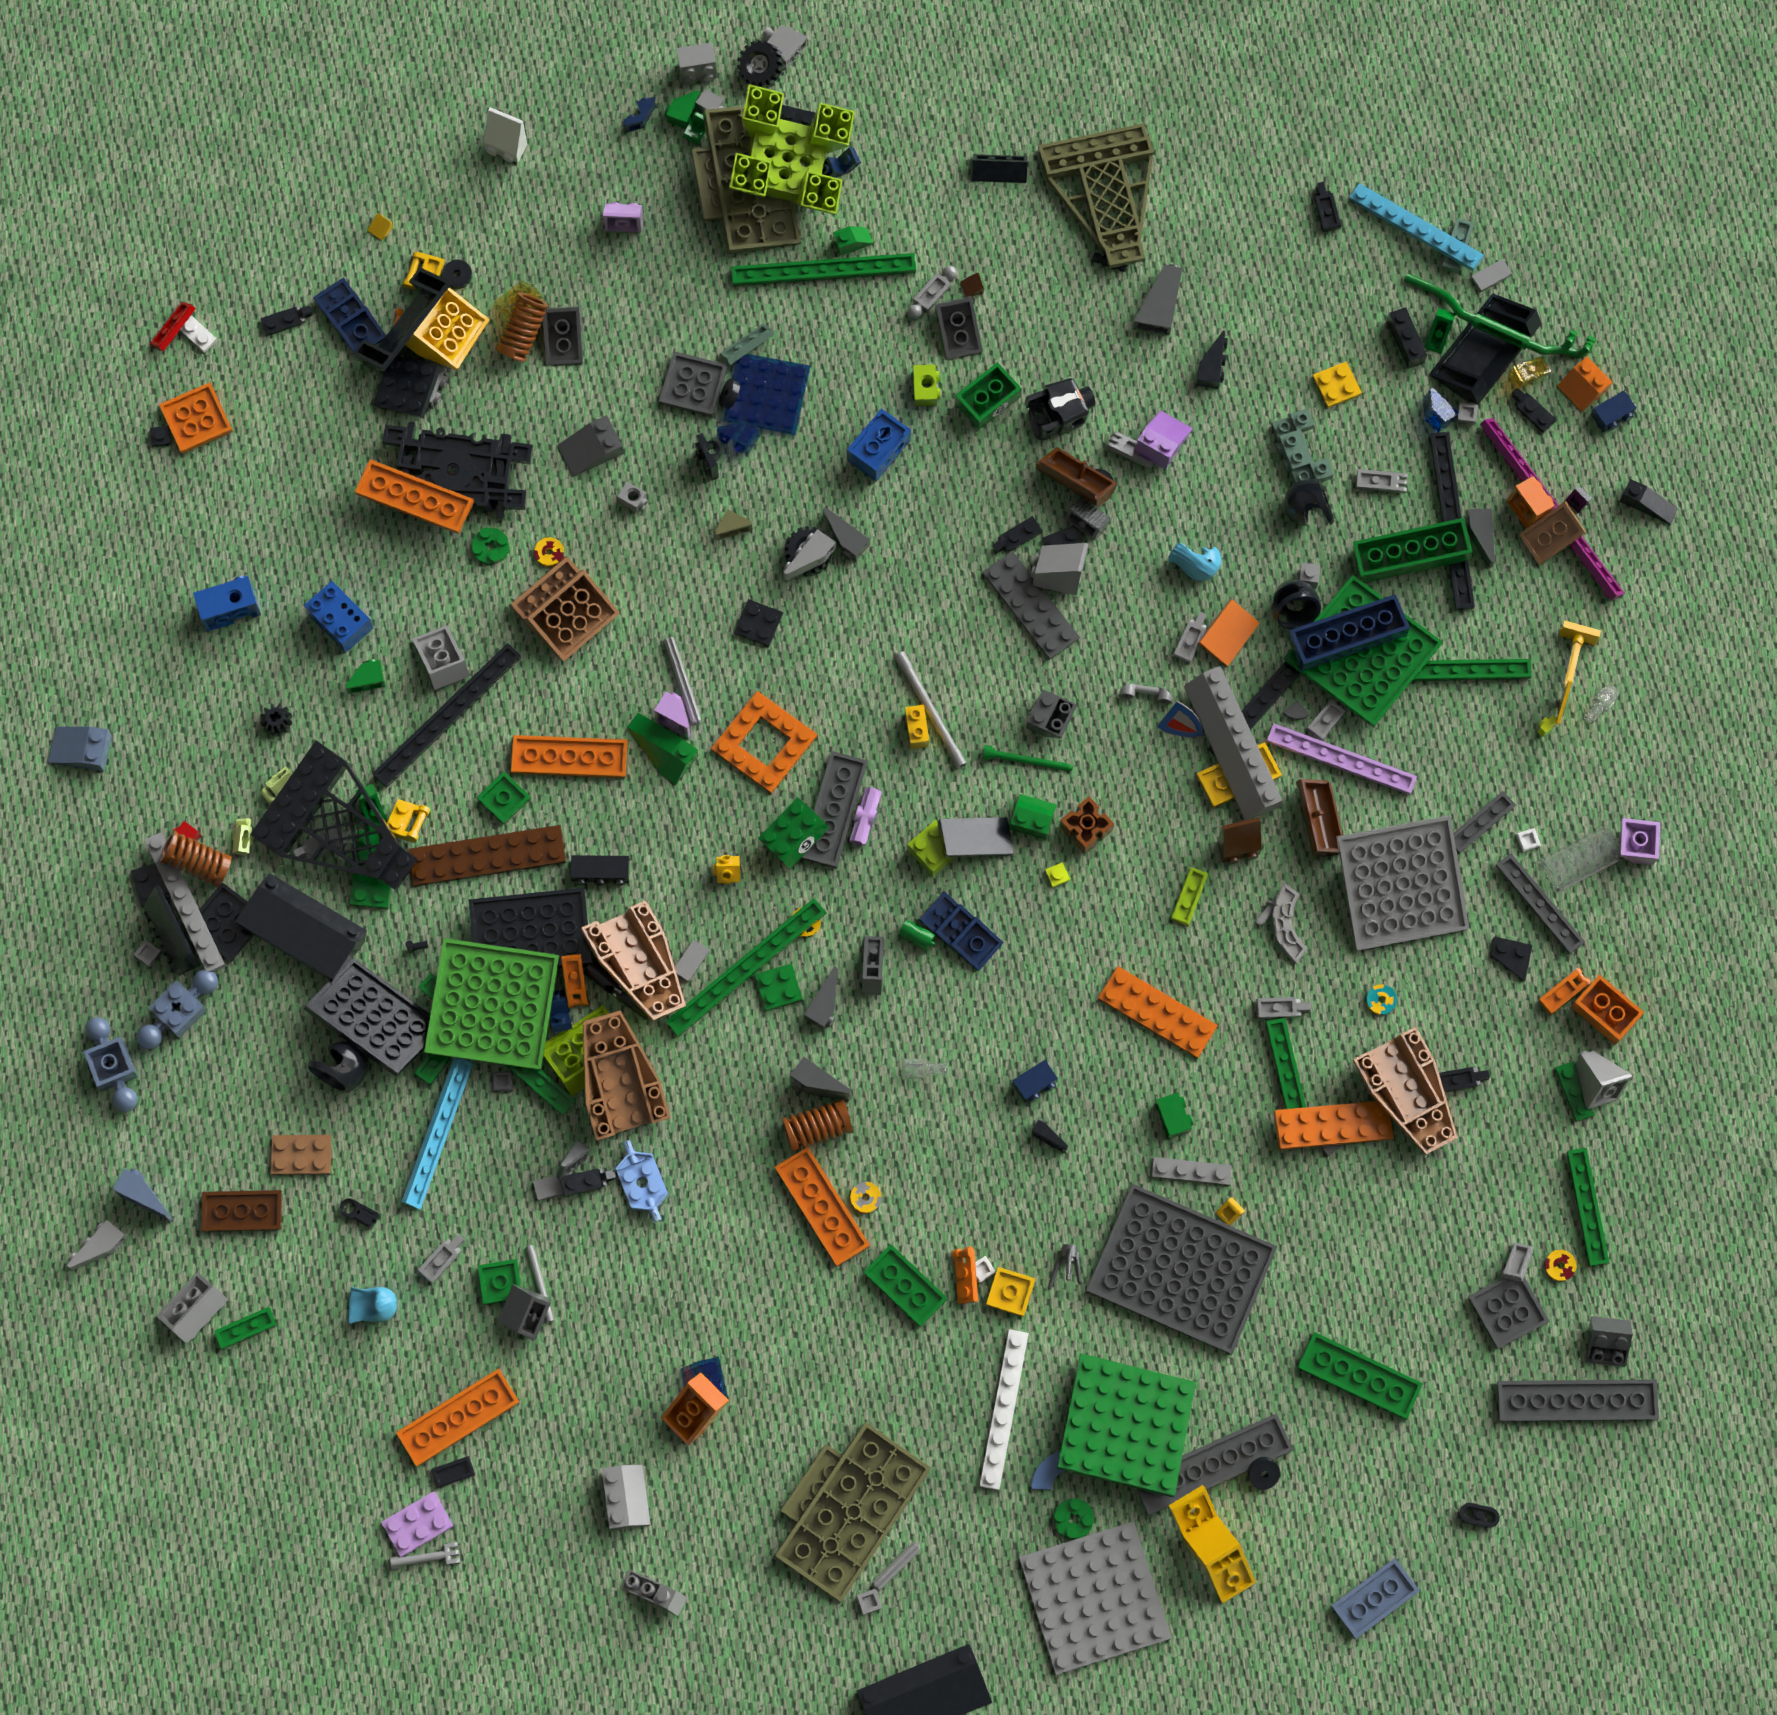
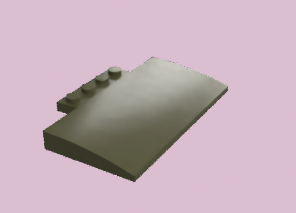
M744 106L706 109L703 113L708 147L691 150L703 221L721 220L727 255L801 243L794 202L768 195L761 197L729 189L735 154L739 153L748 156L751 137L742 121Z
M867 1422L863 1423L842 1455L825 1444L780 1510L795 1521L796 1524L774 1557L839 1602H842L931 1467Z

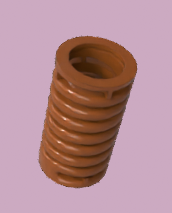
M518 292L516 295L517 300L513 303L514 308L510 310L512 315L508 316L509 321L505 323L507 328L502 330L504 334L500 335L501 340L497 343L495 349L509 358L526 362L527 357L525 355L530 353L529 349L533 346L532 342L535 341V335L538 334V329L541 326L540 322L543 321V316L546 314L545 309L549 305L534 296Z
M175 830L169 835L159 858V862L168 865L171 861V867H177L178 871L184 869L185 874L191 872V876H197L198 880H203L205 877V883H212L216 888L220 886L225 878L232 860L230 855L219 852V850H213L210 846L206 847L205 844H200L197 840L193 841L190 837L186 838L185 835L178 834ZM218 864H219V869H218L217 873L215 874V871H216L217 866H218Z
M843 1099L833 1102L832 1105L819 1106L818 1110L812 1108L811 1112L809 1110L804 1111V1114L799 1112L797 1113V1118L794 1115H790L789 1120L785 1117L782 1118L792 1151L799 1150L801 1147L800 1143L802 1147H807V1139L810 1145H814V1136L817 1143H821V1133L825 1141L829 1140L828 1131L832 1139L836 1138V1131L840 1137L844 1135L845 1131L847 1134L853 1133L850 1117Z

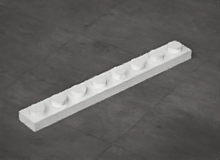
M1009 1329L980 1487L994 1490L1000 1489L1029 1334L1026 1332Z

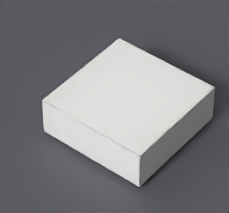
M1535 828L1516 834L1522 852L1541 846Z
M986 1256L975 1262L976 1278L979 1283L996 1273Z

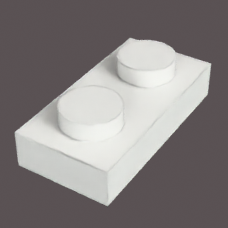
M190 316L179 330L204 353L217 342V338L193 316Z

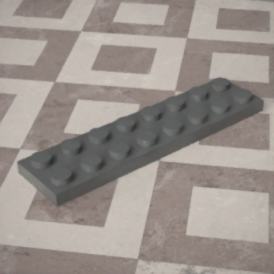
M1657 1379L1497 1381L1499 1422L1659 1420Z
M1276 1413L1183 1455L1176 1492L1173 1498L1140 1489L1136 1490L1148 1516L1169 1507L1170 1504L1201 1485L1207 1490L1247 1472L1249 1465L1259 1457H1269L1274 1460L1292 1452L1294 1449Z

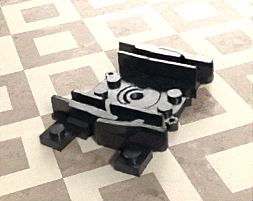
M409 422L407 427L385 424L382 439L383 445L400 447L396 465L397 470L410 475L411 472L419 474L414 476L472 498L474 503L469 512L474 510V505L482 508L483 513L493 511L494 503L498 505L497 520L500 523L504 518L505 509L526 510V490L509 489L512 462L530 465L533 445L511 442L512 437L509 434H501L499 440L488 439L482 435L480 441H475L473 433L469 436L451 433L446 435L443 428H438L436 434L429 430H422L418 440L414 439L417 428L415 422ZM411 451L417 452L415 459L413 455H409ZM451 467L456 468L454 473L449 471ZM399 512L403 514L404 518H408L407 514Z

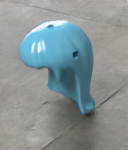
M1179 543L1168 556L1169 562L1177 564L1190 578L1197 581L1211 579L1221 566V556L1216 547H1213L1211 550L1202 547L1201 549L1205 554L1201 555L1194 553L1184 544Z
M351 1287L348 1305L349 1324L358 1321L384 1322L391 1319L397 1310L395 1294L384 1287L369 1289Z

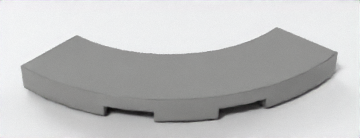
M1284 883L1275 898L1272 923L1280 948L1296 964L1308 948L1300 941L1292 924L1293 909L1300 894Z

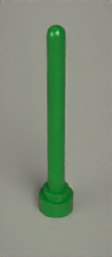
M984 745L982 760L990 761V759L994 760V758L1064 771L1073 770L1072 764L996 751L992 746Z

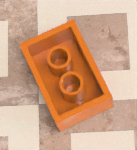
M1600 974L1571 1006L1575 1012L1614 1045L1623 1038L1644 1014L1638 1006Z
M699 1373L684 1386L660 1418L689 1446L705 1432L729 1400L702 1373Z

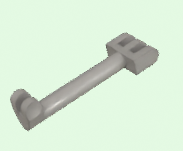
M458 1542L444 1544V1551L398 1558V1556L391 1557V1570L400 1569L399 1566L441 1559H446V1565L460 1563V1558L452 1559L451 1557L459 1555V1550H450V1548L458 1547Z

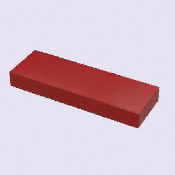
M181 302L149 345L154 349L164 351L196 308L192 304Z

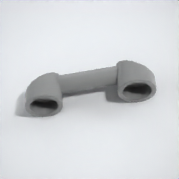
M1136 684L1122 687L1119 695L1126 698V694H1128V698L1132 699L1135 697V692L1158 695L1157 701L1159 703H1163V700H1165L1166 704H1171L1173 699L1172 694L1164 688Z

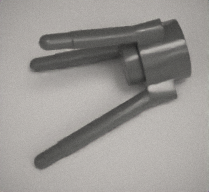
M1064 1244L1062 1245V1251H1058V1258L1049 1281L1048 1290L1052 1289L1062 1259L1063 1262L1067 1263L1066 1280H1070L1071 1263L1075 1261L1078 1283H1082L1079 1261L1080 1253H1077V1246Z

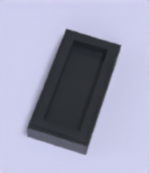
M470 1456L431 1469L437 1489L475 1476Z

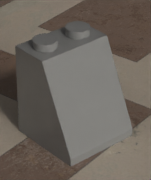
M1076 543L1042 546L1041 552L1036 553L1034 561L1037 567L1033 566L1031 577L1034 578L1032 586L1077 596L1088 544Z

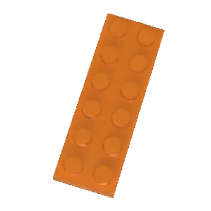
M371 459L355 490V495L456 534L460 533L474 503L472 498Z
M513 735L511 773L626 778L628 740Z
M1119 966L1098 997V1000L1197 1059L1218 1026Z
M1377 1101L1283 1109L1273 1112L1279 1150L1384 1141L1394 1138L1390 1115Z
M809 1147L775 1166V1170L836 1267L870 1247V1244Z
M498 1368L400 1429L396 1434L414 1464L418 1467L520 1402Z

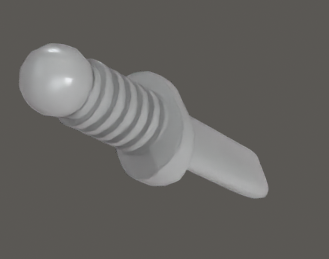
M1275 898L1272 901H1267L1268 907L1255 922L1256 924L1262 925L1273 912Z

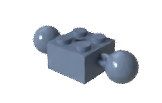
M205 969L198 971L193 978V986L188 991L176 980L149 1007L150 1011L159 1020L154 1025H144L139 1029L137 1033L139 1045L145 1049L158 1047L162 1041V1032L166 1028L170 1029L180 1038L207 1011L197 998L201 994H209L217 988L218 978L216 974ZM180 1007L181 1010L178 1012L174 1009Z
M92 1018L85 1026V1033L90 1040L97 1043V1046L83 1052L96 1086L101 1092L114 1087L115 1092L112 1096L113 1106L120 1112H129L137 1104V1095L132 1089L127 1088L124 1082L134 1079L138 1075L128 1049L121 1037L108 1041L110 1025L104 1018ZM113 1061V1066L109 1067V1062Z

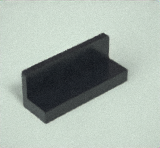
M973 154L972 180L1026 183L1028 156Z

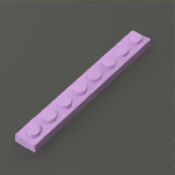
M1275 723L1267 739V743L1407 795L1411 794L1417 778L1413 774Z

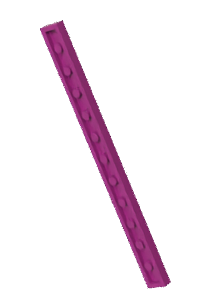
M1494 418L1485 419L1481 422L1480 426L1483 428V433L1492 440L1495 449L1501 452L1505 462L1516 472V477L1523 482L1534 476L1542 484L1546 494L1552 498L1555 505L1553 509L1558 507V503ZM1583 537L1570 544L1571 550L1579 556L1582 565L1591 572L1594 581L1601 585L1604 589V594L1608 598L1614 600L1625 594Z

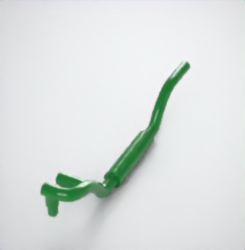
M1407 273L1404 282L1443 300L1456 316L1471 323L1472 327L1523 350L1527 348L1542 355L1558 354L1578 359L1587 356L1596 341L1594 337L1587 336L1581 349L1571 348L1578 333L1570 330L1562 345H1541L1530 340L1531 337L1478 313L1474 315L1464 310L1449 293L1432 283Z

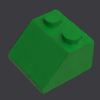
M1020 794L1011 820L1010 830L1047 840L1057 804Z

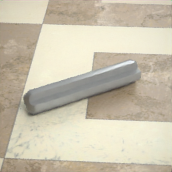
M913 1542L873 1581L874 1587L881 1590L921 1550L919 1545Z

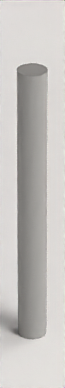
M527 1246L526 1251L538 1294L548 1297L534 1246ZM549 1307L545 1316L547 1323L554 1321L551 1307Z

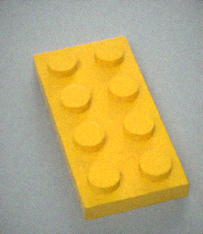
M1266 743L1257 745L1273 781L1281 778L1282 774ZM1219 763L1197 773L1196 776L1213 808L1235 799Z

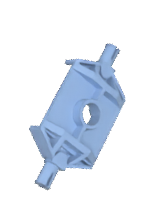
M630 1140L627 1141V1144L624 1142L622 1144L627 1154L616 1167V1171L631 1209L649 1211L654 1223L657 1222V1219L661 1221L658 1206L668 1196V1192L653 1154L635 1152ZM641 1177L648 1180V1184L644 1188L637 1186V1180Z

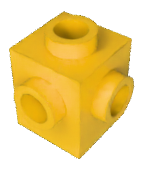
M723 855L716 857V864H713V876H717V883L730 884L732 882H740L739 856Z

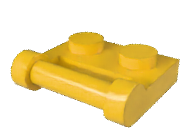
M414 251L408 275L403 280L402 286L417 290L409 280L416 273L420 261L424 262L423 269L440 276L445 260Z
M398 799L387 825L395 837L414 843L419 837L418 832L425 817L429 815L430 809L424 805L418 806ZM413 814H418L411 831L407 832L406 830Z

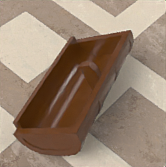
M1058 447L1036 463L1037 471L1045 474L1097 507L1101 506L1112 496L1118 484L1088 466L1087 461L1081 462Z
M1299 779L1296 782L1312 855L1316 857L1339 855L1336 837L1343 834L1331 782H1327V780Z

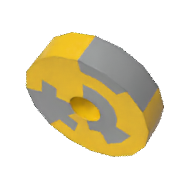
M871 1182L857 1184L851 1191L850 1196L854 1209L865 1214L872 1213L878 1209L882 1198L879 1188ZM867 1194L869 1195L870 1199L868 1201H864L862 1199V1196Z

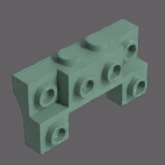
M1308 408L1292 413L1290 417L1272 422L1271 426L1278 442L1276 443L1278 453L1283 454L1284 468L1286 471L1289 470L1294 484L1310 478L1319 479L1320 482L1333 479L1334 473L1328 458L1313 462L1302 432L1314 428Z

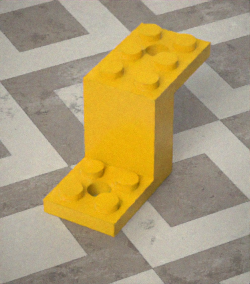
M1203 1485L1169 1505L1184 1543L1208 1573L1222 1604L1256 1583L1241 1545L1217 1516L1208 1492Z

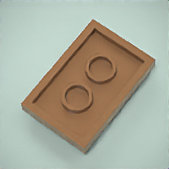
M1563 502L1521 532L1519 536L1537 563L1542 565L1587 532L1567 502Z
M272 1135L271 1175L331 1174L332 1136Z

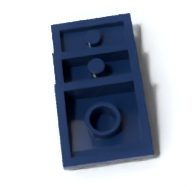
M344 277L313 297L325 317L353 353L363 340L375 345L386 337V334L373 315L364 306L355 291L351 289Z
M945 891L936 898L918 919L937 938L977 971L985 965L1004 943L980 919L974 917Z

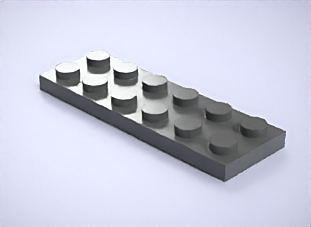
M1013 551L982 572L1049 660L1080 639L1079 635L1041 587L1032 586L1034 578L1031 577L1030 572Z
M831 751L814 808V812L828 825L829 829L800 859L838 868L868 765L867 760Z

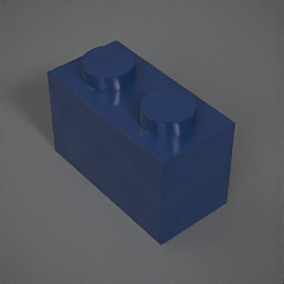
M1622 391L1594 407L1591 416L1603 432L1607 429L1612 431L1619 425V422L1623 420L1627 422L1634 417L1633 414L1636 406L1627 393Z
M1043 1060L1012 1081V1085L1025 1103L1027 1101L1032 1103L1040 1097L1039 1094L1041 1092L1053 1090L1056 1087L1055 1083H1057L1058 1078L1047 1061Z

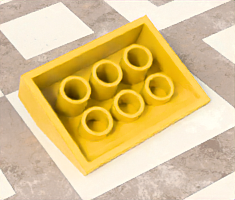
M448 288L405 345L421 357L457 370L489 319L456 292Z

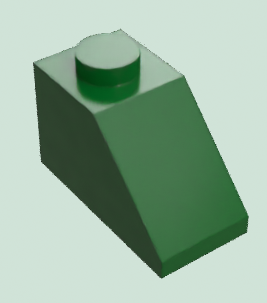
M696 90L673 99L671 105H668L665 110L667 123L686 129L696 111L695 102L700 97V91Z
M848 226L833 232V242L839 256L874 244L866 227Z
M1438 308L1424 347L1425 349L1442 354L1455 318V313Z
M370 659L358 667L346 684L348 694L386 687L380 660Z
M373 784L365 786V790L387 823V818ZM362 794L358 800L365 817L380 826L378 818ZM369 825L370 830L375 831V829Z

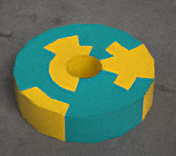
M1384 984L1376 985L1368 991L1366 1004L1374 1014L1387 1015L1395 1009L1397 995L1390 986ZM1383 997L1385 1002L1380 1003L1378 998Z

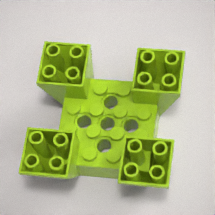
M749 84L742 121L751 137L748 156L739 153L735 154L729 189L761 197L768 195L795 202L801 207L836 215L843 180L822 175L825 154L849 146L855 111L819 103L810 126L780 119L784 93Z

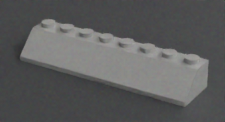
M1221 666L1200 674L1184 685V688L1245 821L1280 808L1283 800Z

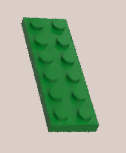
M1316 1332L1313 1333L1297 1368L1404 1420L1408 1419L1423 1383Z

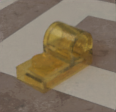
M1541 356L1515 365L1508 375L1515 387L1522 389V386H1528L1533 380L1547 376L1551 370Z

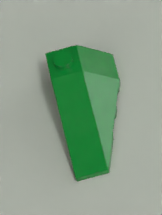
M637 713L627 726L659 773L675 785L699 756L698 749L640 713Z

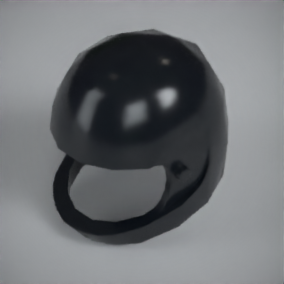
M1305 479L1289 486L1284 498V508L1290 521L1301 526H1308L1309 510L1320 508L1330 525L1335 522L1327 496L1319 479Z
M1300 579L1283 582L1274 593L1275 620L1283 628L1292 630L1314 622L1321 613V600L1315 588ZM1293 600H1299L1304 603V606L1300 611H1293L1288 609L1286 604ZM1279 613L1286 616L1289 622L1280 620Z
M347 1041L336 1042L328 1046L329 1053L337 1066L330 1067L312 1060L308 1062V1069L313 1075L329 1086L345 1093L354 1090L364 1080L368 1071V1062L365 1054Z

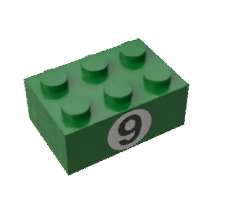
M997 362L955 395V405L980 430L1021 397L1022 388Z
M797 797L758 839L784 865L791 869L829 827Z

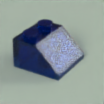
M719 1357L701 1360L681 1368L684 1386L699 1373H702L728 1399Z

